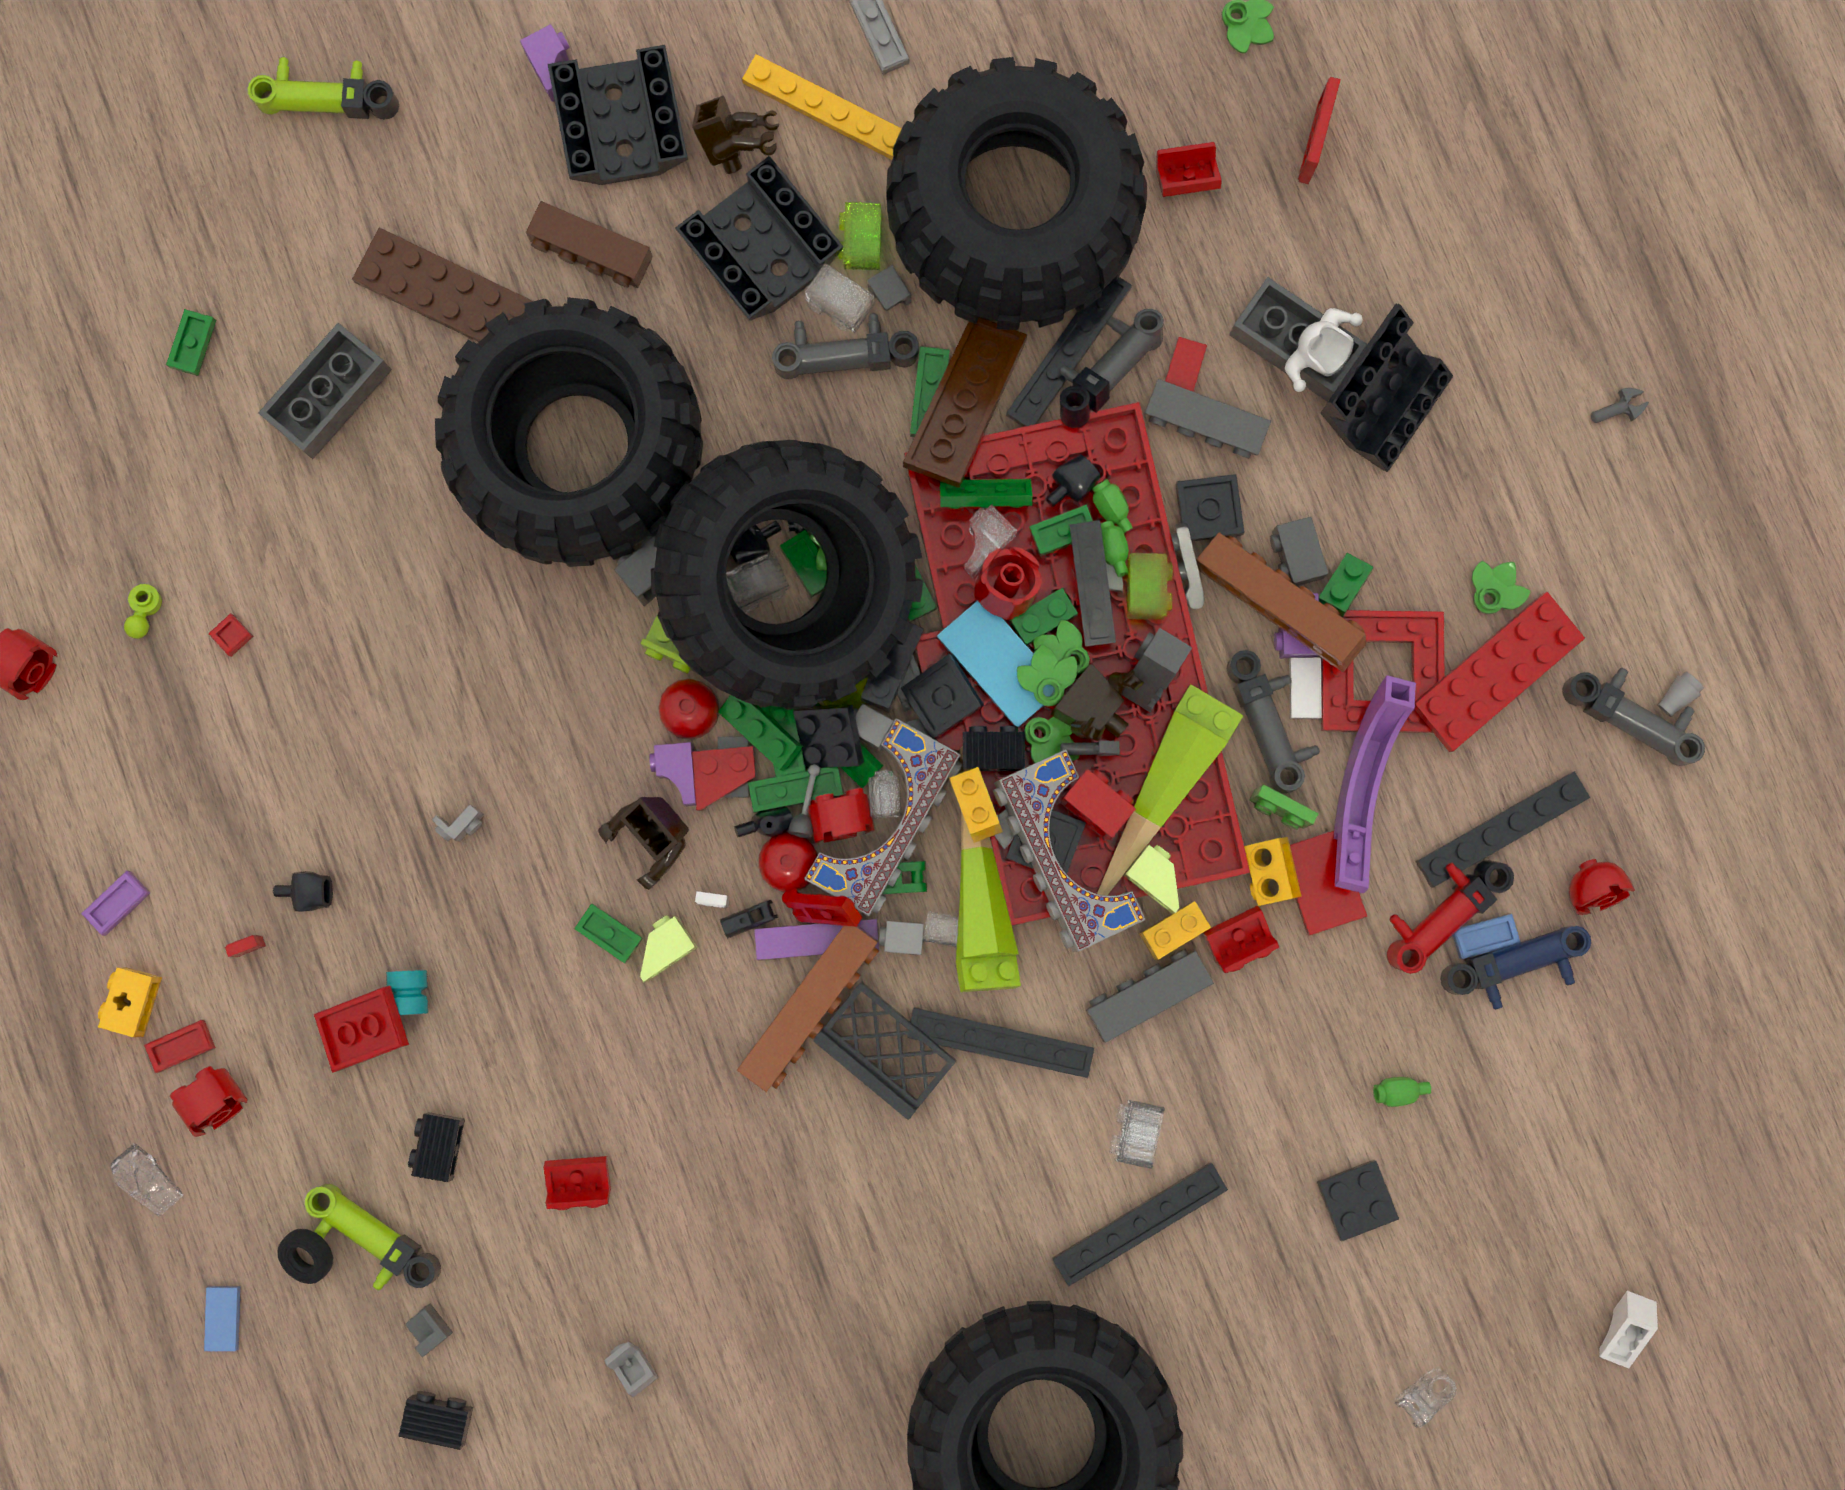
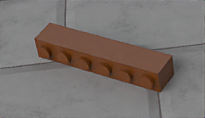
M1218 533L1196 559L1198 570L1334 667L1344 672L1366 645L1364 629L1353 620L1349 622L1339 616V611L1328 603L1323 605L1314 599L1315 595L1306 587L1300 586L1298 588L1290 582V577L1280 569L1274 571L1266 565L1267 562L1255 552L1250 554L1242 549V544L1232 536L1225 537Z
M843 926L738 1067L737 1071L765 1092L771 1086L777 1089L787 1075L783 1070L789 1061L795 1064L806 1050L801 1045L809 1036L814 1039L824 1026L820 1022L821 1018L826 1012L832 1015L842 1002V999L838 996L844 987L850 990L861 976L856 971L862 963L865 962L869 965L877 955L879 950L875 946L878 940L860 926Z

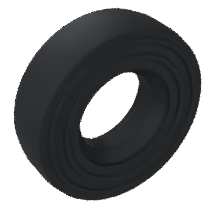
M295 1229L287 1234L278 1246L277 1254L282 1268L289 1276L301 1283L313 1284L320 1281L329 1273L333 1266V1254L329 1245L320 1235L311 1230ZM297 1248L307 1251L311 1255L314 1265L302 1260L297 1252Z

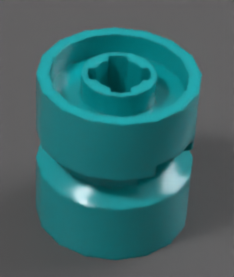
M427 970L386 972V985L391 986L399 1014H427V996L421 994V991L428 987Z

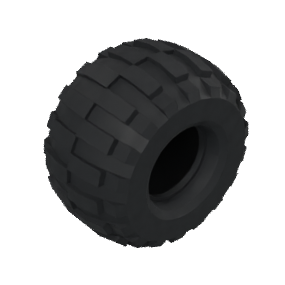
M1014 57L992 59L989 70L978 72L977 69L973 70L972 66H969L951 75L946 90L942 88L938 92L933 88L914 109L913 121H906L893 147L892 163L887 170L886 200L889 229L893 233L896 251L902 263L910 274L915 273L918 277L919 287L936 303L940 304L945 300L955 307L954 314L957 317L977 324L979 317L998 321L997 329L1019 330L1020 322L1035 321L1038 322L1039 328L1058 323L1063 320L1064 313L1074 308L1077 312H1080L1099 299L1103 289L1107 285L1114 283L1128 264L1133 248L1138 241L1147 203V182L1142 172L1144 159L1135 133L1128 136L1125 130L1127 125L1125 114L1112 97L1106 101L1105 98L1100 100L1096 96L1097 87L1095 82L1079 72H1076L1075 75L1072 74L1070 78L1057 73V63L1035 58L1034 67L1015 66ZM1014 146L1034 149L1056 160L1069 173V194L1061 209L1051 219L1039 226L1020 230L1000 227L985 219L973 206L968 196L965 174L970 161L987 151L1002 147Z
M567 297V304L564 303V306L552 307L547 299L524 303V314L508 320L503 312L485 324L489 333L477 344L475 342L472 343L468 339L455 356V361L459 365L455 376L452 375L451 378L444 376L438 395V404L443 408L441 418H435L436 449L441 453V472L449 491L455 496L462 510L488 537L503 548H509L520 553L525 559L546 565L552 564L553 561L566 563L568 567L594 565V560L609 556L616 560L634 552L635 550L632 546L649 535L652 538L657 535L659 524L664 525L672 509L670 502L684 484H689L692 481L695 469H698L701 465L703 440L701 438L702 417L697 397L684 366L679 363L671 347L656 331L642 327L636 317L613 306H610L609 311L598 309L596 303L589 299ZM569 396L596 398L612 407L622 419L628 436L627 453L618 467L597 484L573 492L557 491L543 483L536 476L529 463L527 439L530 427L539 413L554 401Z
M797 440L761 441L741 446L740 449L729 454L720 455L701 467L700 473L689 484H684L670 502L672 509L664 525L659 524L653 545L657 547L655 568L650 570L652 593L656 594L659 606L657 616L666 637L671 639L679 651L680 658L696 674L707 680L714 687L741 701L761 707H783L787 710L811 708L816 705V702L824 700L834 702L857 691L855 685L863 679L869 678L872 680L876 678L891 663L886 657L896 643L900 645L905 644L914 624L907 621L912 602L921 603L923 580L916 578L915 559L922 558L918 536L916 533L909 532L904 520L909 514L896 493L889 492L881 484L883 481L881 476L864 462L855 461L846 456L842 450L821 443ZM769 520H787L804 527L820 544L827 566L824 590L814 607L798 619L779 624L764 623L743 612L730 593L726 575L729 554L738 538L752 526Z
M1027 1301V1305L1005 1309L1004 1306L983 1314V1318L970 1327H962L947 1340L945 1347L936 1359L929 1362L919 1381V1387L910 1409L907 1429L908 1465L913 1490H1178L1180 1480L1177 1477L1179 1463H1181L1184 1457L1183 1432L1179 1426L1178 1408L1169 1385L1152 1357L1147 1354L1137 1340L1117 1323L1113 1324L1098 1316L1095 1311L1074 1304L1070 1307L1055 1305L1051 1301ZM1034 1380L1054 1381L1072 1389L1086 1403L1094 1423V1445L1087 1463L1079 1473L1067 1482L1049 1488L1029 1487L1011 1479L997 1465L988 1442L989 1422L998 1402L1011 1389Z

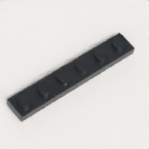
M1118 277L1114 283L1107 285L1103 289L1099 299L1075 314L1007 411V417L1022 427L1038 423L1067 381L1060 374V368L1065 365L1075 370L1106 326L1108 319L1113 316L1131 290L1132 285Z
M1571 772L1422 857L1416 863L1430 887L1433 888L1451 878L1446 870V866L1449 863H1453L1463 871L1586 801L1590 796L1576 772Z
M919 1008L913 1009L911 1023L938 1045L1084 1078L1089 1076L1094 1053L1093 1047ZM914 1034L907 1036V1038L919 1040Z
M1210 1162L1052 1257L1069 1287L1226 1192L1228 1189L1214 1165Z

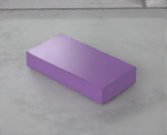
M126 871L81 914L102 936H106L150 892L130 871Z

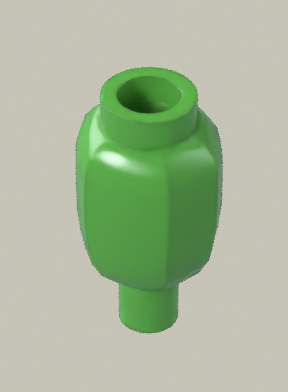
M1108 479L1093 487L1092 490L1095 493L1093 495V502L1106 521H1113L1114 524H1117L1123 530V533L1133 528L1127 518L1129 506L1120 488L1116 484H1110Z
M1113 521L1101 523L1106 563L1114 566L1117 577L1125 576L1129 573L1125 563L1129 549L1123 530L1118 526H1114Z
M1409 1077L1386 1078L1380 1084L1373 1087L1376 1103H1383L1388 1107L1412 1104L1417 1101L1419 1095L1431 1094L1430 1082L1417 1083Z

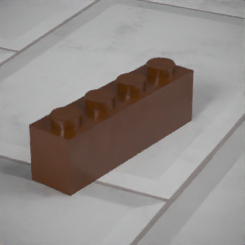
M540 201L526 231L530 242H532L531 246L544 253H547L548 250L559 254L558 257L569 264L581 263L586 266V270L598 276H602V273L613 277L612 280L615 283L626 288L629 285L639 288L653 257L648 246L543 201Z

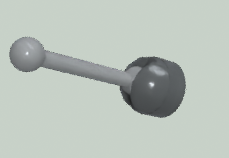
M816 764L808 768L810 777L802 814L792 818L788 833L791 835L812 838V823L807 815L815 779L820 773V767Z

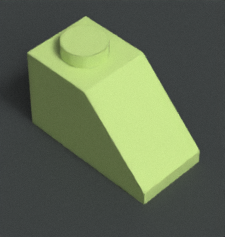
M1148 845L1123 876L1170 913L1174 914L1179 909L1174 864L1168 860L1171 855L1158 845L1154 848Z
M666 915L653 924L655 930L648 935L640 974L643 982H648L698 948L678 917L674 916L670 919Z

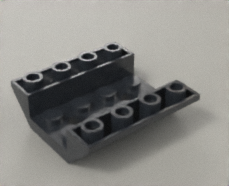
M665 45L636 49V60L579 69L577 59L548 64L570 180L606 185L659 176L688 160ZM616 88L622 92V96L618 100H610L606 97L607 91ZM622 144H628L633 148V152L629 156H621L616 152L617 148Z
M770 156L746 173L747 183L704 216L697 210L675 227L676 231L749 321L775 312L818 279L843 250V245ZM740 218H747L751 221V226L745 231H740L735 228L736 221ZM776 263H784L787 265L788 270L784 275L776 276L771 272L772 266Z
M1397 303L1321 411V415L1350 449L1386 472L1390 470L1405 446L1453 378L1452 373L1440 358L1423 354L1407 332L1414 322L1403 307Z

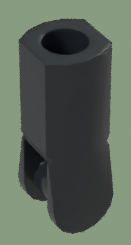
M772 900L759 903L720 919L727 939L777 919L778 915H774L770 906L773 903ZM759 909L763 920L754 922L751 912Z

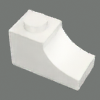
M1626 1291L1613 1310L1610 1328L1599 1348V1357L1629 1369L1658 1329L1657 1302Z

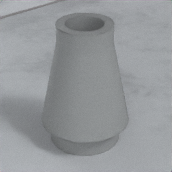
M1684 672L1681 676L1677 675L1669 690L1658 704V707L1668 716L1672 717L1677 711L1700 697V692L1704 686L1688 672Z

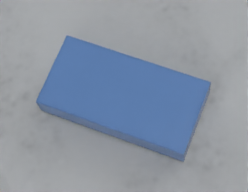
M1512 914L1463 926L1453 935L1459 959L1469 958L1520 943Z
M209 1286L206 1288L204 1351L239 1350L240 1286Z

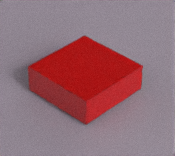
M231 613L208 633L225 653L231 657L254 637Z
M251 935L227 944L225 950L228 957H240L266 947L263 936Z

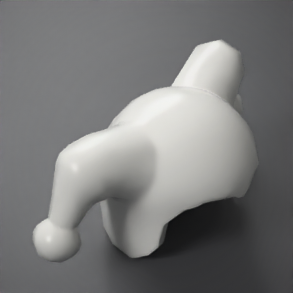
M1329 308L1319 322H1315L1304 329L1299 338L1297 350L1290 356L1285 365V372L1294 383L1293 388L1295 391L1302 392L1306 388V382L1300 377V372L1304 368L1310 367L1324 376H1332L1344 366L1352 353L1354 341L1350 335L1338 328V326L1342 323H1350L1354 327L1360 326L1363 318L1359 313L1350 314L1339 309Z

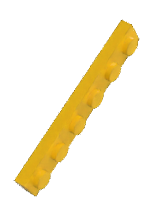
M755 54L742 78L743 84L891 160L893 159V147L902 128Z

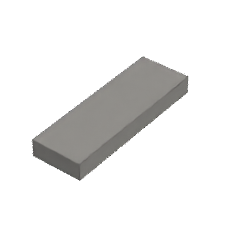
M848 0L882 74L909 64V57L883 1Z

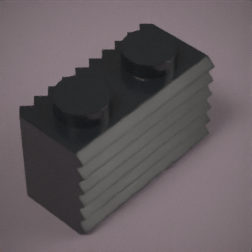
M986 726L969 727V732H963V771L979 767L980 771H1020L1025 768V732H1018L1017 726H1001L1000 732H987Z
M427 1112L423 1114V1118L417 1119L414 1136L419 1137L417 1149L411 1150L408 1167L413 1168L411 1176L443 1182H450L454 1179L465 1123L464 1118Z
M418 1391L417 1395H411L406 1400L398 1437L461 1450L466 1443L473 1407L466 1406V1401L459 1398H448L447 1401L437 1400L434 1393Z

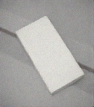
M1290 658L1289 676L1292 680L1291 684H1289L1290 719H1321V658Z

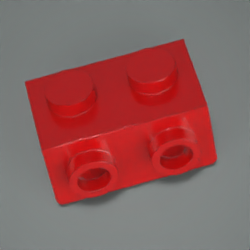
M1215 142L1157 151L1156 174L1163 197L1221 189L1222 179L1216 162Z
M1258 905L1203 932L1215 962L1224 973L1238 971L1245 964L1257 958L1267 957L1272 951L1279 948V944L1272 936L1264 914Z
M607 1156L548 1160L544 1162L543 1168L547 1189L546 1209L567 1210L571 1207L584 1206L597 1208L608 1204L611 1184Z

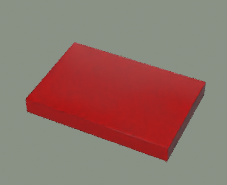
M1328 78L1319 98L1298 182L1309 184L1319 164L1341 79Z
M1334 831L1290 845L1302 897L1295 898L1308 936L1367 917L1359 892L1335 886L1338 840L1334 839Z
M391 986L382 987L314 1014L332 1073L409 1045Z

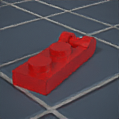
M796 888L785 891L782 895V901L788 908L793 909L792 914L800 922L857 927L863 918L854 907V902L846 896L802 894Z

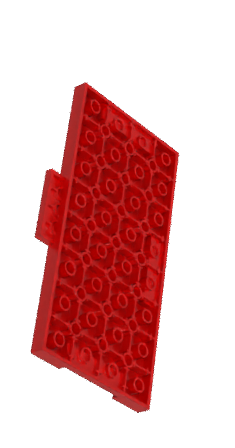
M1140 402L1100 410L1097 413L1090 412L1088 422L1078 428L1068 427L1061 419L984 435L963 480L1031 479L1032 506H1022L1019 508L1010 506H993L991 508L961 507L958 509L940 507V481L907 469L943 630L977 602L974 596L975 581L987 556L999 548L1002 550L1018 547L1032 554L1040 565L1042 585L1032 605L1063 588L1078 612V615L1068 622L1072 623L1082 635V647L1089 655V665L1095 666L1106 680L1114 672L1128 673L1134 669L1139 661L1134 658L1136 652L1149 632L1155 635L1159 628L1192 647L1151 712L1122 696L1124 702L1115 713L1129 723V725L1118 738L1105 729L1099 740L1119 741V755H1079L1077 760L1072 761L1079 778L1087 769L1091 772L1095 769L1108 778L1109 783L1107 785L1115 792L1120 789L1134 800L1131 804L1134 807L1173 712L1189 685L1191 684L1208 694ZM1079 454L1086 457L1101 475V478L1095 483L1094 487L1108 479L1110 484H1116L1120 488L1129 506L1127 518L1133 528L1124 533L1129 549L1128 557L1125 561L1129 573L1122 576V593L1109 590L1116 643L1085 646L1073 547L1070 545L1040 557L1029 527L1084 505H1087L1093 521L1100 520L1101 523L1106 522L1093 502V495L1095 494L1093 490L1079 503L1067 495L1054 507L1046 501V497L1058 487L1052 477L1054 471L1060 465ZM1004 619V621H1005V622L1011 627V629L1017 634V632H1016V630L1014 629L1013 625L1011 624L1010 620H1005V619ZM1057 628L1046 635L1056 636ZM943 630L922 634L916 648L921 673L948 654H951L937 638V635ZM1033 642L1027 645V647L1034 653L1035 649ZM959 662L958 664L985 706L936 739L939 743L955 752L960 751V748L963 746V732H969V727L986 726L987 732H1000L1001 726H1014ZM1082 674L1076 676V679H1075L1074 683L1078 680V678H1079ZM1074 683L1064 689V696L1074 685ZM1058 704L1040 708L1018 727V732H1024L1027 723L1034 718L1040 717L1047 720L1052 718L1051 712ZM1034 730L1036 737H1044V733L1041 730ZM1074 733L1069 735L1074 743L1099 742L1089 737L1085 739L1079 738ZM1025 739V768L1035 763L1031 758V745ZM1222 751L1147 844V846L1150 845L1153 848L1158 845L1171 855L1168 860L1174 864L1177 889L1250 873ZM980 771L996 815L1002 813L1006 808L1005 806L1001 807L995 798L993 790L996 789L994 783L1018 771ZM1076 779L1060 793L1052 810L1080 820L1060 803L1078 781ZM1129 818L1108 842L1085 825L1067 872L1071 880L1087 891L1097 894ZM991 836L990 840L1011 925L1014 926L1050 918L1051 916L1046 907V903L1049 900L1044 891H1039L1033 879V875L1036 874L1035 870L1006 859L1012 841L1003 849L995 836ZM1122 876L1107 896H1117L1131 891L1135 898L1148 895L1125 876Z

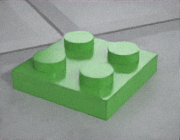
M1264 784L1256 788L1249 801L1255 803L1254 808L1268 816L1274 813L1282 817L1281 823L1294 830L1313 825L1319 814Z

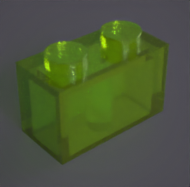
M845 202V212L839 213V230L844 231V241H839L843 245V250L838 255V259H844V269L880 270L881 203Z
M1130 553L1127 559L1129 571L1127 574V619H1164L1167 611H1172V593H1167V581H1172V562H1167V554Z

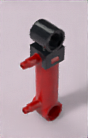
M1485 860L1476 866L1473 875L1467 874L1465 876L1453 863H1449L1446 866V870L1456 883L1452 888L1454 892L1412 930L1397 914L1390 917L1393 927L1403 938L1396 940L1388 948L1387 960L1390 965L1409 974L1422 970L1426 960L1475 914H1483L1498 900L1492 892L1503 893L1510 889L1514 881L1512 869L1507 864ZM1496 869L1498 872L1497 880L1493 884H1491L1490 874L1493 870ZM1410 949L1411 958L1404 964L1402 962V955L1406 950Z

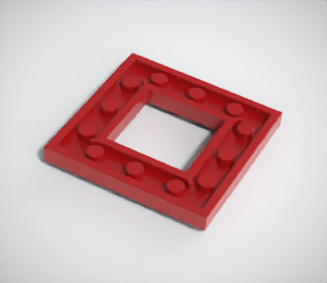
M1348 610L1344 617H1342L1347 622L1350 620L1355 621L1364 629L1366 642L1411 643L1412 682L1416 683L1415 701L1445 677L1444 612ZM1321 657V731L1358 732L1371 701L1354 700V662L1352 661L1346 670L1342 672ZM1413 710L1399 733L1433 732L1419 714Z

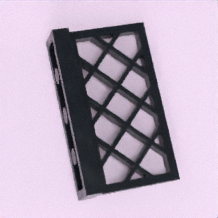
M863 982L856 987L813 1040L907 1120L912 1117L957 1061ZM861 991L872 999L873 1012H855L854 1000ZM877 1004L881 1008H883L884 1011H877ZM851 1006V1014H843ZM890 1014L896 1019L897 1031L879 1033L878 1015ZM873 1016L875 1033L858 1035L856 1017ZM852 1018L853 1035L841 1036L832 1027L838 1019ZM900 1023L908 1030L901 1031ZM914 1034L920 1040L921 1051L903 1053L901 1035ZM897 1036L899 1053L881 1054L880 1037ZM876 1038L877 1055L865 1056L859 1051L858 1039ZM847 1040H854V1046ZM924 1043L932 1050L925 1051ZM938 1054L947 1063L941 1071L927 1072L925 1055ZM921 1056L923 1073L905 1074L904 1057ZM899 1058L901 1075L889 1076L883 1071L882 1059ZM878 1059V1066L874 1064L871 1060ZM936 1076V1077L932 1080V1082L928 1085V1078H927V1077ZM923 1077L924 1091L916 1099L907 1091L906 1079ZM902 1079V1086L895 1080Z

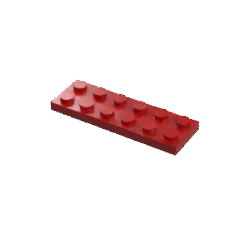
M1548 592L1542 593L1416 700L1414 710L1449 752H1453L1582 642L1585 637Z

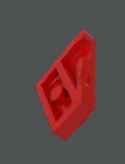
M753 746L692 752L697 811L706 809L710 804L722 797L724 798L738 787L756 778Z

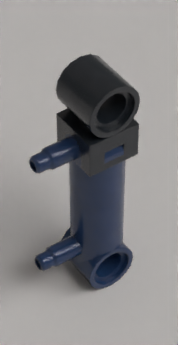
M1562 927L1556 931L1466 959V964L1449 965L1441 973V985L1444 990L1454 995H1465L1471 993L1474 989H1485L1493 1009L1497 1010L1503 1007L1497 984L1507 979L1557 963L1567 986L1574 984V973L1569 959L1582 956L1588 952L1591 946V936L1583 927ZM1570 933L1577 938V946L1573 950L1566 944V938ZM1457 971H1461L1465 976V984L1460 988L1453 983V976Z

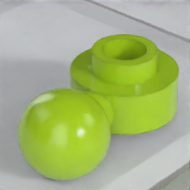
M149 584L135 586L128 596L129 605L135 612L134 615L125 620L124 631L129 637L134 639H140L148 633L149 623L146 616L155 614L162 605L160 593ZM148 595L145 602H139L140 596Z

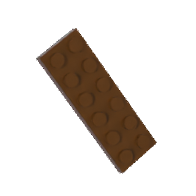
M380 227L352 277L354 283L477 342L489 333L485 326L487 322L503 312L508 320L524 314V303L533 302Z
M980 317L977 324L968 322L903 460V468L960 488L1024 348L1027 334L1017 330L997 329V323Z

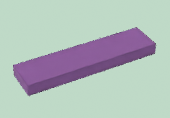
M877 919L861 920L858 926L878 940ZM811 924L755 929L757 960L822 955L843 926ZM878 941V943H877L876 946H875L878 950H879V941Z

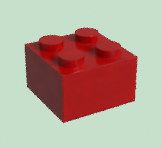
M1087 769L1060 803L1081 821L1086 822L1088 827L1108 842L1136 810L1131 805L1134 800L1120 789L1117 792L1107 785L1109 783L1108 778L1095 769L1091 772Z

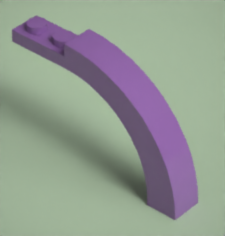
M1386 675L1375 692L1356 734L1342 781L1335 819L1334 839L1338 840L1335 871L1336 887L1365 893L1369 888L1372 825L1378 790L1394 742L1403 724L1415 709V682Z

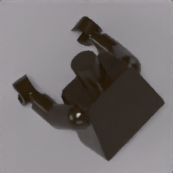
M723 95L696 105L692 128L710 164L716 166L722 163L726 174H732L742 168L738 158L740 151L760 149L761 153L769 156L773 155L777 149V143L770 147L764 146L765 143L771 142L774 139L773 132H765L760 138L740 135L739 133L744 128H757V126H764L768 130H776L780 124L770 125L767 122L768 116L777 115L773 110L766 112L765 115H757V113L735 112L731 114Z
M1090 664L1054 708L1051 715L1071 726V731L1079 738L1085 739L1089 737L1099 741L1105 729L1118 738L1129 725V723L1115 713L1124 702L1122 698L1124 688L1131 687L1136 691L1144 682L1136 677L1133 669L1128 673L1114 672L1106 680L1095 666Z
M640 797L637 801L621 808L609 822H606L598 829L599 835L607 843L608 839L612 842L618 830L626 826L656 862L650 868V872L637 879L648 890L660 880L680 856L686 846L683 837L689 831L687 825L662 797Z

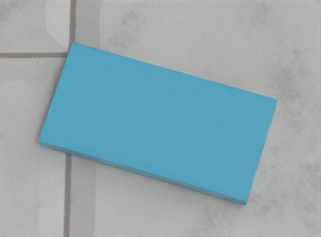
M978 601L937 635L940 642L953 654L955 659L1014 726L1020 727L1044 706L1035 699L1033 692L1023 689L1017 679V667L1022 665L1031 666L1033 652L1002 617L991 614ZM1046 685L1043 688L1044 695H1052L1053 687L1051 685Z

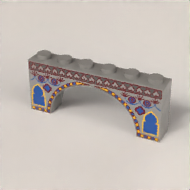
M897 718L883 740L881 748L890 753L898 762L907 783V804L898 828L882 846L864 856L840 859L819 852L805 877L806 881L833 896L848 897L854 902V907L869 917L872 911L877 914L879 913L887 899L882 895L887 885L892 887L895 885L902 872L897 867L903 858L909 860L917 846L913 842L914 837L918 831L925 832L932 819L928 815L933 804L939 807L947 793L943 786L948 778L958 774L963 765L958 762L961 754Z
M1063 750L994 783L996 789L993 792L998 804L1001 807L1005 806L1010 816L1007 818V823L1011 832L1014 835L1018 834L1023 844L1020 846V851L1026 863L1031 862L1036 872L1033 875V879L1040 892L1044 891L1049 900L1046 903V907L1053 920L1057 919L1062 928L1059 935L1064 946L1067 949L1071 948L1072 952H1079L1144 921L1145 918L1132 891L1117 896H1104L1087 891L1068 877L1054 855L1049 835L1051 812L1055 801L1064 788L1079 778L1067 750Z

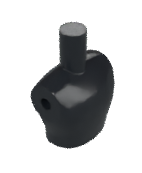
M1079 454L1060 465L1054 471L1052 477L1058 487L1046 497V501L1054 507L1067 495L1079 503L1092 491L1101 475L1086 457Z
M775 520L761 529L754 525L738 538L730 552L738 566L760 560L770 553L767 539L782 531L779 523Z
M787 807L758 812L752 817L751 821L734 826L737 837L755 832L767 837L778 836L789 830L792 815Z
M294 872L291 885H275L273 894L275 897H291L293 909L297 912L327 908L331 905L333 898L332 880L330 876L320 875L315 872Z

